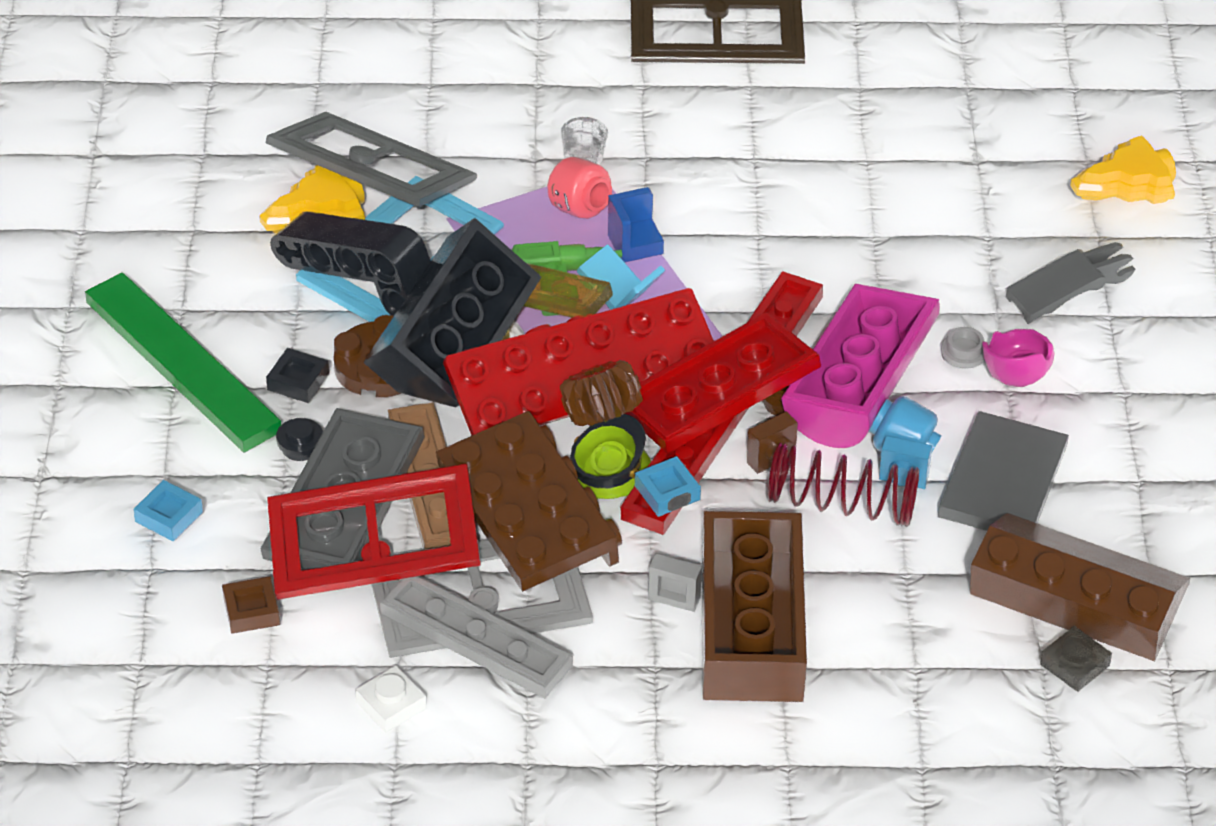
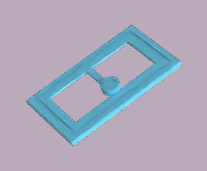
M415 176L408 183L413 185L424 179ZM450 193L425 204L462 225L476 218L494 235L504 227L502 221ZM391 196L367 215L365 220L392 224L414 205ZM300 270L296 274V281L369 322L374 321L379 316L389 315L379 298L342 277Z

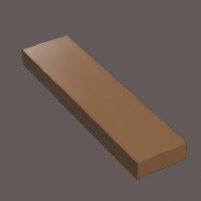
M434 403L388 409V420L423 427L425 438L407 473L440 468L437 463L436 451L445 448L446 444ZM444 492L409 498L423 550L450 546Z

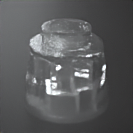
M576 117L565 122L561 128L564 159L579 157L600 165L603 161L608 139V129L605 124L591 117Z

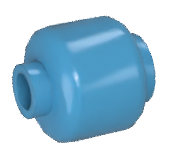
M900 396L894 402L886 399L869 432L874 434L873 445L880 452L882 451L886 436L932 445V452L942 436L934 431L938 423L937 414L907 396Z

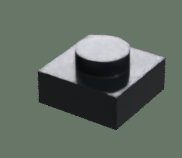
M287 347L266 376L267 390L309 403L329 375L328 360Z

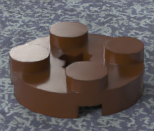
M379 316L372 322L354 326L335 337L334 373L340 384L347 390L361 395V389L376 391V397H392L401 394L363 363L394 316Z

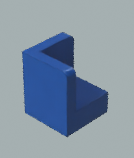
M649 187L608 195V237L615 250H622L621 259L624 263L664 254V240L652 219L653 194Z

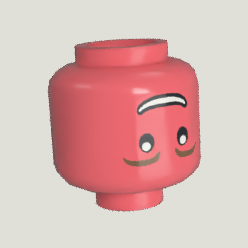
M568 157L560 161L552 170L547 184L548 197L551 204L558 210L578 218L589 219L598 215L608 205V195H612L611 178L608 171L599 164L579 157Z

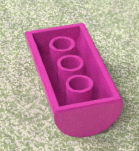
M854 284L813 348L820 356L821 367L790 384L782 397L784 411H787L798 422L797 430L814 442L828 447L848 448L859 444L866 437L886 399H889L936 322L940 311L939 299Z

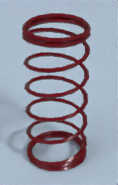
M781 442L777 444L768 483L767 498L769 502H778L790 468L791 501L794 507L800 506L808 493L816 470V505L819 511L823 512L827 509L833 498L842 472L841 506L844 515L849 516L854 511L867 477V514L869 519L874 521L880 515L893 479L892 513L896 526L905 525V527H908L910 525L919 482L920 470L918 467L914 468L912 466L909 468L903 493L900 519L898 521V465L896 463L891 467L879 506L874 516H872L873 461L871 459H868L865 464L855 498L847 512V456L845 454L841 456L830 493L822 507L820 500L822 452L820 449L816 451L805 488L799 501L796 502L795 445L791 446L788 455V445Z

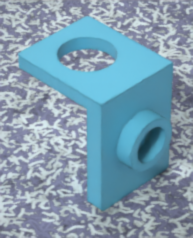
M609 245L603 247L577 269V273L610 310L634 302L665 271L662 266H659L641 281Z

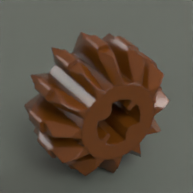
M622 360L616 362L609 361L605 364L595 365L592 368L582 370L580 373L571 375L567 380H564L560 386L561 401L565 412L568 413L574 425L593 426L633 411L643 400L640 391L642 387L631 364Z

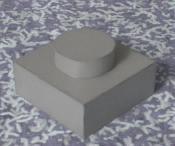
M655 553L649 566L648 600L695 612L701 599L702 565Z

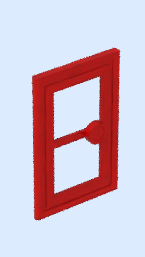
M467 463L267 497L274 588L277 600L481 566ZM444 492L451 546L392 556L389 545L379 540L375 504ZM365 506L369 542L364 545L361 551L363 561L301 571L297 517Z

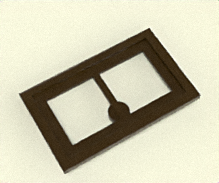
M631 0V62L805 64L802 0ZM653 8H704L705 14L713 18V44L654 43ZM729 8L779 9L781 44H722L721 18L728 15Z

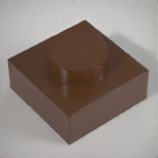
M787 411L748 430L747 464L757 474L771 468L777 444L780 442L782 444L786 443L788 445V455L791 446L795 445L796 447L798 422Z
M271 576L222 584L223 600L231 634L280 625L279 610Z

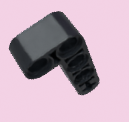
M308 211L300 213L274 235L270 241L271 250L275 257L283 265L291 269L374 282L381 303L391 316H395L431 262L422 238L407 226Z

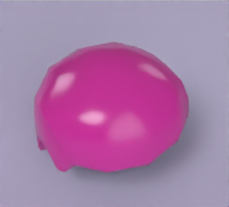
M1014 329L1003 334L995 331L989 345L988 342L983 341L982 343L985 364L991 376L1007 386L1025 387L1034 384L1046 375L1054 361L1055 351L1053 344L1046 336L1033 329Z

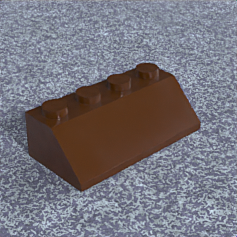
M1006 513L989 526L971 563L970 594L1155 662L1189 586L1190 578Z

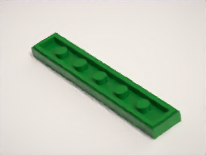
M123 272L85 291L86 303L243 453L276 436L277 430L281 426V420Z

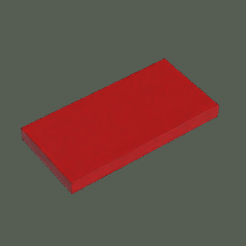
M765 312L641 381L640 385L642 388L640 391L643 400L633 411L624 414L636 418L642 424L645 434L668 454L821 367L820 356L790 330Z

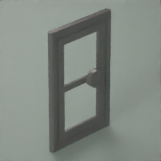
M326 111L266 136L265 143L417 207L463 187L477 178V173ZM336 128L380 146V148L373 150L366 146L350 147L349 158H346L305 141V139ZM394 152L440 172L411 185L364 164H372L375 159Z

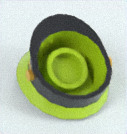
M622 414L621 417H615L607 422H600L593 426L590 425L574 440L570 460L576 469L578 482L582 488L590 487L597 499H615L629 495L635 486V473L646 469L651 463V458L644 450L646 441L645 431L642 424L636 418Z

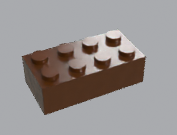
M704 511L702 538L703 700L804 702L807 649L802 513Z

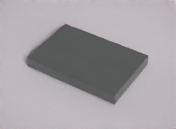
M978 411L939 505L938 517L986 531L991 524L1006 513L1038 524L1066 451L1069 435Z

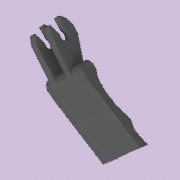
M1117 242L1086 252L1077 249L1009 286L1005 297L1009 302L1013 301L1025 315L1024 320L1027 324H1030L1040 316L1054 312L1065 302L1089 290H1099L1105 283L1118 284L1124 282L1132 276L1136 269L1132 265L1119 272L1117 271L1134 258L1129 254H1120L1108 259L1123 248V245Z

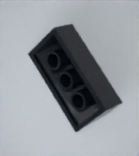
M473 218L445 239L363 363L398 393L456 408L459 406V403L444 367V359L451 354L501 341L542 277L481 222Z

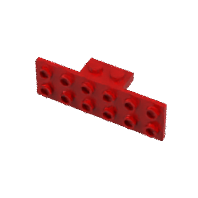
M686 288L593 315L591 313H583L558 325H540L519 336L448 355L444 359L443 364L472 436L527 411L532 414L539 426L568 418L569 415L565 412L561 401L560 386L564 380H567L571 375L580 373L582 370L592 368L595 365H602L609 361L616 362L622 360L631 364L634 373L637 374L639 382L714 340L694 291L691 288Z

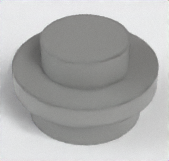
M971 327L955 328L943 341L942 355L953 366L959 368L977 367L985 361L982 347L984 337L981 332Z

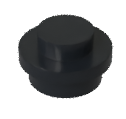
M291 419L284 422L278 428L276 433L277 445L287 458L294 461H306L312 454L323 430L317 422L311 419Z

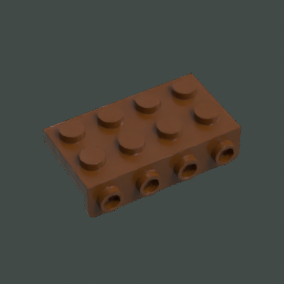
M529 411L436 451L437 463L440 468L467 463L475 521L522 592L602 556L609 567L619 563L618 546L622 545V538L618 527L611 518L607 520L603 518L600 513L599 503L591 488L588 486L582 488L570 458L567 455L563 457L559 455L556 450L554 437L546 425L539 426Z

